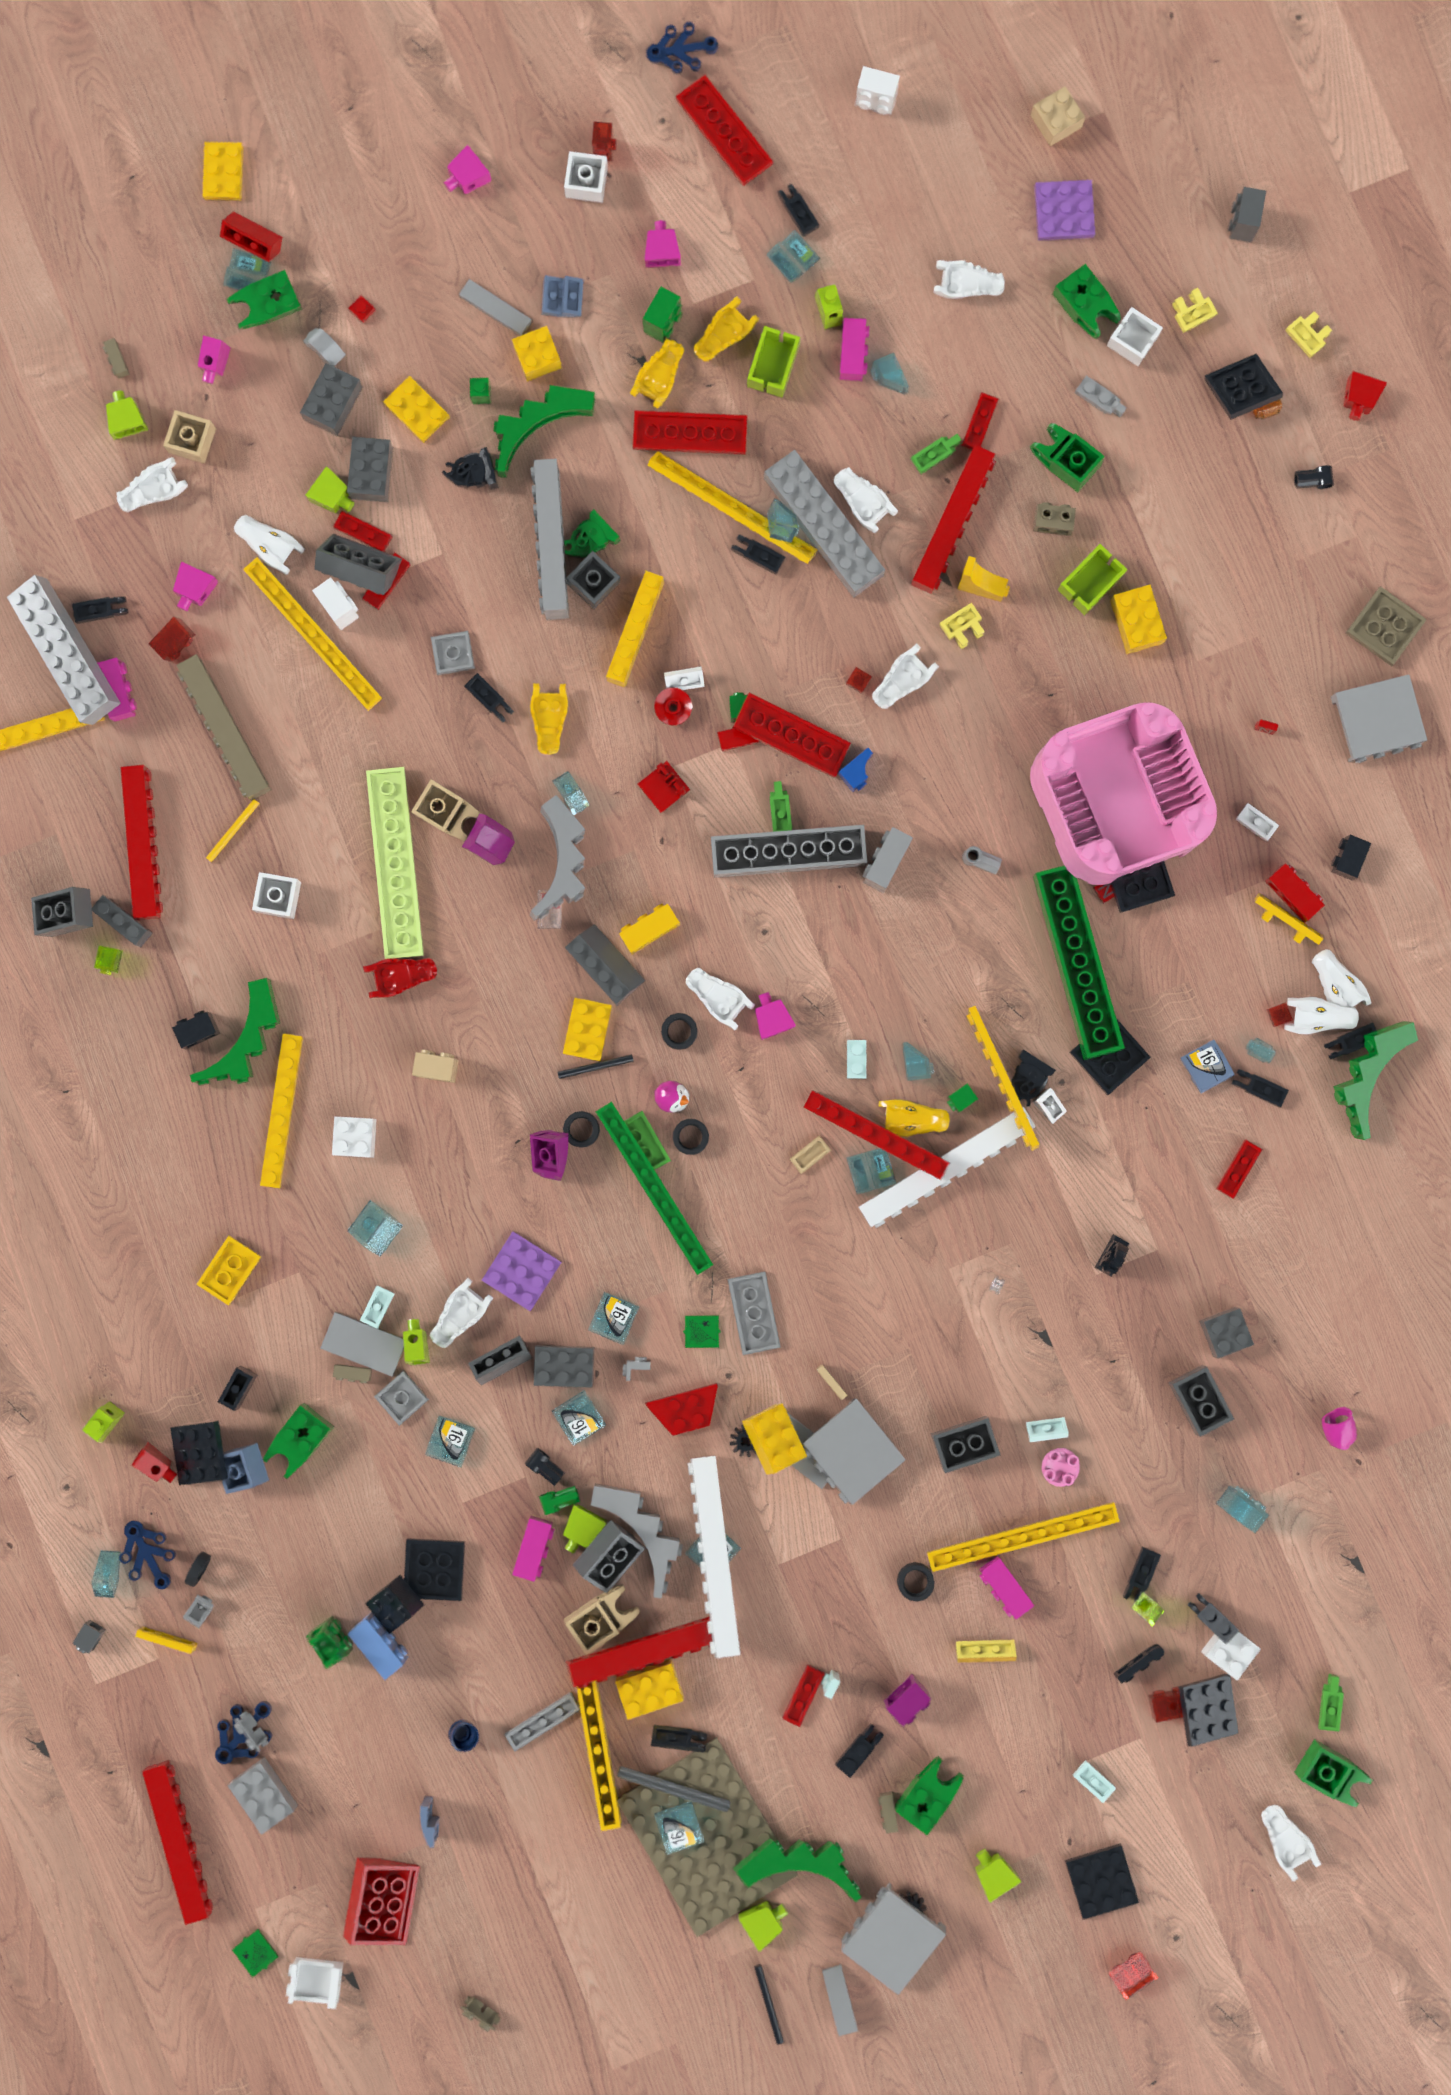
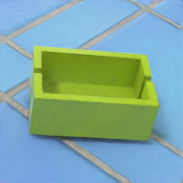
M764 326L747 378V387L762 392L765 388L768 394L783 398L800 346V337L784 332L783 342H779L781 331Z
M1101 544L1082 561L1058 588V591L1069 602L1072 599L1074 600L1073 605L1084 616L1128 570L1116 558L1108 565L1107 563L1112 554Z

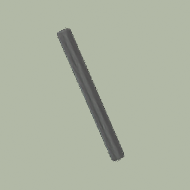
M620 1766L617 1772L618 1778L723 1812H728L730 1807L729 1800Z

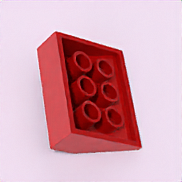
M357 1858L343 1937L350 1945H406L420 1869L419 1865L380 1858Z

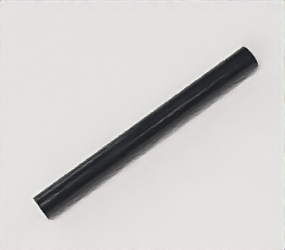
M630 1054L558 1071V1077L562 1079L634 1062L633 1056Z
M758 1964L754 1966L776 2044L780 2045L784 2043L762 1965Z

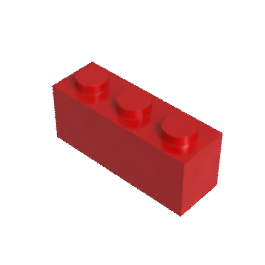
M234 211L222 220L219 236L267 262H270L280 254L283 239L282 236Z
M1285 863L1269 876L1265 882L1305 923L1321 910L1325 904L1318 893L1311 891L1308 882L1296 875L1297 871L1294 867Z

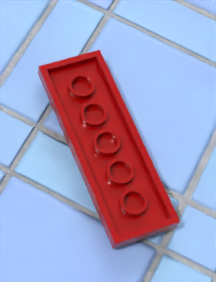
M706 75L675 96L678 104L743 186L773 165V160Z
M634 410L633 450L746 455L747 415Z
M750 692L747 694L732 727L833 778L836 777L851 744Z

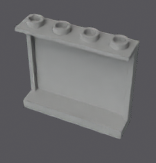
M1410 675L1337 692L1331 696L1332 704H1337L1351 758L1348 759V762L1355 761L1357 764L1367 761L1368 757L1373 756L1374 759L1381 758L1387 752L1397 754L1403 752V748L1410 747L1411 750L1422 747V743L1427 741Z
M855 1398L806 1441L801 1442L807 1457H812L815 1460L814 1466L820 1473L824 1472L827 1475L826 1481L832 1488L836 1487L839 1490L840 1494L838 1496L845 1504L848 1502L851 1505L906 1460Z
M889 1883L886 1888L882 1887L879 1890L878 1898L874 1903L870 1902L864 1916L857 1918L853 1924L854 1928L850 1933L847 1932L843 1936L841 1942L844 1954L899 1995L946 1936V1926L941 1922L938 1924L934 1923L894 1892L892 1884Z

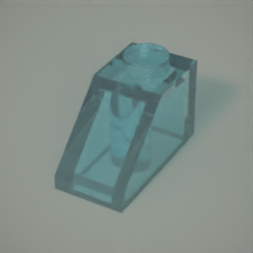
M894 353L873 361L871 374L874 380L877 379L879 385L902 394L908 393L909 385Z
M774 498L768 510L770 538L791 543L794 536H797L799 532L797 516L778 499Z
M569 771L552 781L573 815L582 812L586 807L590 806Z
M903 1042L902 1048L907 1081L930 1079L931 1074H934L933 1063H929V1058L908 1042Z
M101 1550L91 1582L95 1597L114 1598L119 1582L120 1551Z

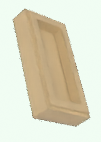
M819 1135L790 1158V1161L802 1174L828 1154L831 1149Z
M821 1364L817 1371L837 1396L843 1400L848 1395Z

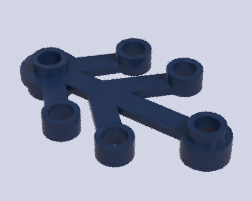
M686 22L683 32L672 47H666L669 40L676 36V27L668 25L665 28L664 36L658 44H652L647 48L646 56L654 64L663 63L674 74L682 72V63L678 60L672 61L667 57L670 55H674L690 66L692 71H698L701 68L700 59L696 57L691 58L686 53L704 50L706 54L713 55L718 50V41L714 37H707L702 42L684 44L688 37L695 32L694 24ZM691 27L692 30L688 31L686 28ZM669 30L674 31L672 34L668 33ZM713 42L714 44L710 46L707 43ZM658 51L659 53L655 55L652 52ZM696 62V63H698L699 65H698V66H693L692 64ZM678 65L680 68L674 69V66Z
M136 1520L128 1522L124 1528L127 1542L124 1552L119 1556V1560L123 1564H127L132 1560L131 1552L136 1542L139 1550L134 1567L129 1572L130 1580L137 1581L141 1578V1569L145 1559L155 1577V1587L160 1590L166 1589L171 1584V1577L167 1573H162L153 1555L163 1557L165 1561L169 1562L176 1557V1552L173 1549H163L146 1544L143 1538L153 1539L156 1544H162L166 1541V1534L164 1532L144 1529L142 1523ZM132 1527L136 1528V1534L131 1533ZM157 1535H162L163 1540L158 1541ZM171 1552L172 1558H168L166 1553ZM124 1554H127L129 1556L128 1561H125L123 1559ZM133 1571L138 1573L137 1578L133 1577ZM159 1579H163L165 1584L160 1585Z
M261 1701L257 1704L255 1714L252 1716L256 1722L261 1718L269 1716L272 1711L271 1704L267 1701ZM235 1704L230 1709L234 1738L229 1744L227 1730L230 1728V1722L227 1719H222L217 1725L220 1734V1746L215 1751V1758L220 1764H229L234 1758L239 1757L255 1758L259 1754L258 1751L255 1755H252L250 1748L235 1749L239 1743H245L247 1740L244 1734L240 1735L234 1727L236 1724L234 1719L238 1718L240 1720V1715L243 1713V1707L239 1704ZM261 1706H266L267 1712H263ZM234 1708H238L240 1710V1713L235 1714L233 1711ZM221 1723H225L227 1728H221ZM264 1730L263 1732L269 1736L267 1740L269 1742L272 1739V1733L269 1730ZM227 1751L228 1757H224L222 1752Z

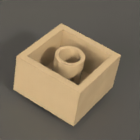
M1066 86L1034 104L1030 115L1049 146L1054 145L1082 128L1085 119L1084 114Z
M175 410L163 446L170 454L205 464L216 428L210 420Z
M423 1049L421 1053L416 1052L413 1076L455 1083L459 1060L455 1059L454 1055L441 1053L440 1056L435 1055L436 1052Z

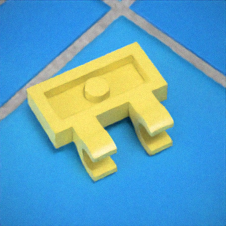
M1199 288L1192 290L1191 294H1189L1190 300L1194 303L1191 307L1187 308L1182 297L1177 298L1172 303L1174 309L1178 312L1175 315V319L1183 333L1218 314L1210 298L1204 299Z
M1315 311L1305 320L1300 316L1285 330L1309 358L1325 346L1326 343L1323 340L1332 332L1328 325L1319 333L1312 329L1311 326L1320 317Z
M972 603L939 624L949 640L955 637L961 649L968 646L967 643L969 642L962 633L968 628L972 629L977 639L984 635V630L978 623L982 620V617Z

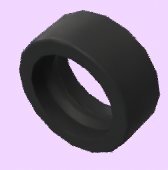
M675 1013L667 1017L661 1029L662 1038L665 1043L677 1050L690 1047L695 1042L698 1032L692 1017L683 1013ZM682 1020L690 1026L691 1033L685 1042H674L669 1037L668 1029L674 1021Z
M579 1111L569 1115L565 1120L563 1133H568V1142L572 1146L583 1148L594 1144L598 1139L600 1127L597 1119L592 1114ZM578 1118L587 1119L593 1127L592 1135L585 1141L576 1140L570 1133L571 1124Z
M697 1119L682 1120L673 1131L674 1145L680 1152L686 1155L700 1153L706 1148L709 1141V1133L706 1126ZM686 1126H695L702 1133V1141L695 1148H687L680 1142V1132Z
M913 1562L906 1564L901 1568L897 1577L899 1591L910 1601H923L934 1590L935 1581L933 1574L922 1563ZM911 1571H921L927 1578V1586L920 1593H911L905 1587V1577Z

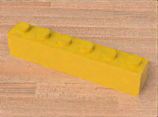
M645 571L606 675L607 682L625 688L664 585L663 576Z

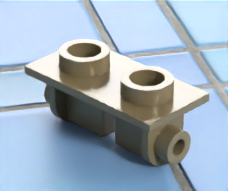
M468 1996L464 2002L467 2004L466 2007H460L463 2010L462 2015L471 2021L473 2018L479 2021L478 2026L487 2032L489 2029L495 2031L493 2024L497 2025L501 2019L498 2016L499 2013H496L488 2006L482 2013L480 2010L484 2004L474 1998V1996Z

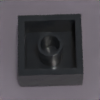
M399 1575L379 1590L365 1605L390 1634L415 1615L424 1606V1603L403 1577Z

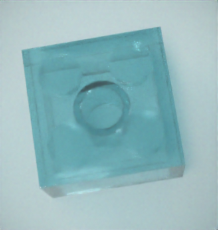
M1229 1485L1216 1502V1505L1244 1527L1256 1533L1269 1516L1265 1512L1266 1507L1253 1498L1250 1500L1251 1495L1238 1486L1233 1488Z

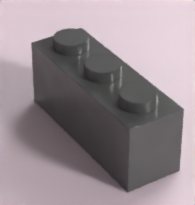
M102 895L92 907V911L140 948L152 935L149 929L107 896Z
M519 1335L468 1364L475 1379L482 1386L533 1357L525 1341Z

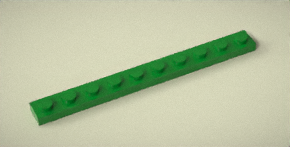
M611 1101L596 1110V1114L695 1273L699 1275L713 1266L712 1261L613 1102Z

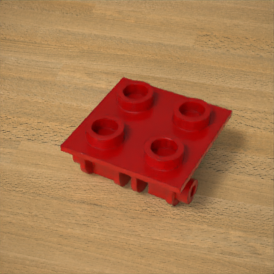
M668 761L661 762L653 772L637 784L660 813L664 812L690 791V788Z

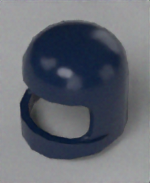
M458 1720L449 1729V1741L456 1751L468 1752L476 1747L479 1741V1733L471 1722Z

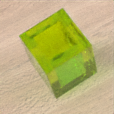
M99 945L94 968L99 969V973L111 976L112 972L118 973L123 951Z
M1144 1592L1131 1607L1152 1626L1164 1612L1161 1606Z

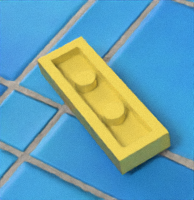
M1014 1640L956 1641L957 1663L1016 1661Z

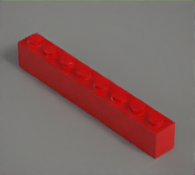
M974 445L911 583L912 586L932 594L934 589L938 590L942 581L939 577L942 572L946 573L950 564L947 562L949 555H954L957 549L955 542L957 538H962L965 528L962 527L965 521L969 523L973 514L970 511L973 504L977 505L981 496L978 492L980 488H985L989 479L986 475L988 471L992 472L996 464L994 460L995 453Z
M144 765L124 766L120 768L133 918L136 920L161 918L160 913H163L162 902H159L161 885L158 883L157 875L160 874L159 865L156 864L158 848L154 844V838L157 836L152 820L155 818L154 808L151 807L153 791L149 785L152 775L151 771Z
M811 1091L803 1107L939 1180L943 1179L951 1164L949 1161L816 1091Z
M710 1616L568 1660L566 1665L573 1687L582 1689L588 1687L589 1683L593 1681L597 1683L604 1682L612 1675H615V1677L627 1674L626 1671L642 1670L646 1668L645 1665L661 1664L666 1658L676 1659L682 1657V1653L688 1651L695 1653L701 1651V1647L707 1645L710 1647V1642H713L712 1634L708 1633L707 1628Z
M169 1760L147 1766L142 1771L184 1924L188 1925L207 1919L212 1913L213 1903L207 1896L208 1886L206 1880L202 1878V1864L200 1860H197L196 1843L192 1841L190 1835L192 1832L191 1825L185 1818L186 1807L180 1800L181 1790L179 1784L175 1782V1768L170 1764Z

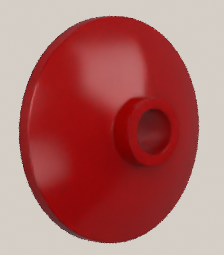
M679 688L665 689L656 697L654 703L655 714L664 724L670 726L680 725L691 715V699L685 691ZM675 705L677 707L676 711H671L670 706Z

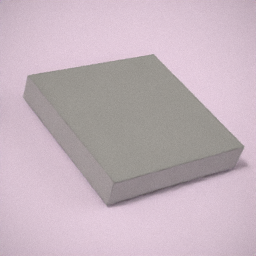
M468 631L431 637L437 675L475 669Z
M402 1371L374 1396L399 1426L429 1400L405 1371Z

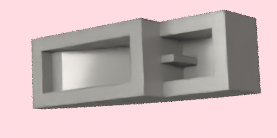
M841 1964L823 1969L822 1972L838 2035L842 2036L858 2031Z

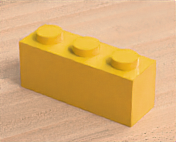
M662 903L653 909L654 912L650 915L645 913L637 918V923L633 925L629 923L621 928L622 932L619 935L631 955L680 926V922L668 904L663 905Z

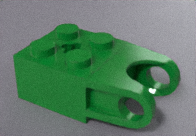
M1086 263L1055 285L1052 295L1073 322L1077 323L1092 338L1097 339L1101 334L1096 318L1106 317L1115 324L1121 321L1120 312L1108 291Z
M285 270L251 283L227 298V303L229 304L246 303L250 307L248 317L238 324L239 329L269 324L302 310ZM274 293L281 294L278 301L274 298L272 299Z
M1050 423L1047 426V432L1055 443L1046 446L1033 442L1030 449L1034 456L1050 472L1078 493L1101 467L1105 456L1076 433L1072 434L1059 425Z
M303 1403L275 1436L263 1457V1461L265 1463L268 1462L276 1454L285 1455L289 1465L283 1477L288 1479L313 1455L334 1426L307 1404ZM306 1427L308 1429L307 1433H309V1435H304L302 1433V1429Z
M333 1616L313 1628L306 1636L308 1643L313 1647L321 1659L324 1668L327 1670L347 1657L353 1650L351 1638L348 1635H344L341 1630L342 1625L340 1621L334 1619Z
M1316 1739L1313 1740L1294 1771L1302 1782L1333 1800H1338L1353 1807H1357L1359 1803L1350 1795L1351 1786L1356 1782L1368 1784L1373 1782V1779L1352 1761Z
M936 1756L915 1776L894 1805L896 1813L926 1836H928L948 1809L964 1779V1775L960 1772L948 1781L938 1779L937 1772L942 1763V1758ZM919 1803H921V1804H924V1803H925L926 1806L920 1808V1807H919Z

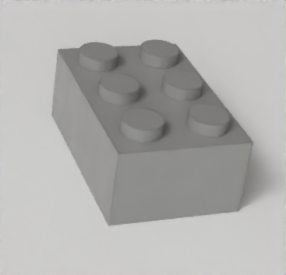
M892 827L891 831L886 830L880 842L883 844L882 848L877 847L871 859L874 861L873 865L868 864L862 876L865 878L863 883L884 893L913 837Z
M265 1757L233 1779L228 1785L261 1835L294 1812L298 1806Z

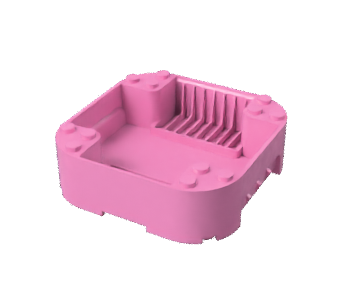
M1135 704L1056 733L1037 754L1031 766V785L1039 806L1042 807L1054 835L1055 845L1067 870L1074 877L1087 881L1088 884H1109L1118 877L1144 867H1149L1177 855L1183 857L1211 834L1216 823V803L1184 726L1171 710L1159 704Z

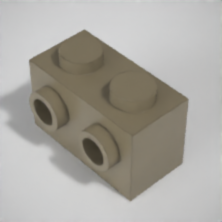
M1048 502L1038 504L1035 511L1033 532L1071 536L1074 530L1076 508H1071L1070 505L1052 506V503Z

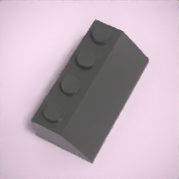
M332 534L316 549L314 569L325 575L339 578L341 581H347L358 587L369 589L376 594L384 595L391 588L402 559Z
M595 924L579 934L565 947L616 1006L645 982L644 978Z

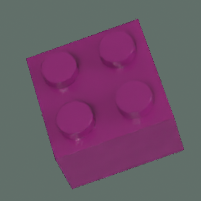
M911 1674L884 1700L888 1712L903 1727L906 1724L910 1725L916 1719L915 1715L920 1710H926L930 1705L929 1701L932 1699L928 1690Z

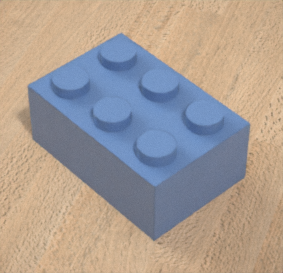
M372 1612L356 1624L348 1633L349 1637L384 1680L403 1666L408 1659L406 1648L395 1641L394 1633L389 1634Z

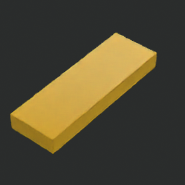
M145 1626L139 1628L135 1635L137 1638L188 1654H192L197 1647L196 1642Z

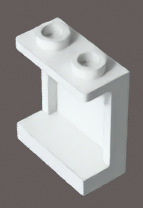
M296 1957L294 1963L290 1964L288 1976H291V1984L288 1983L286 1996H289L288 2003L292 2004L294 2000L328 2004L327 2008L335 2009L339 2002L343 1962Z

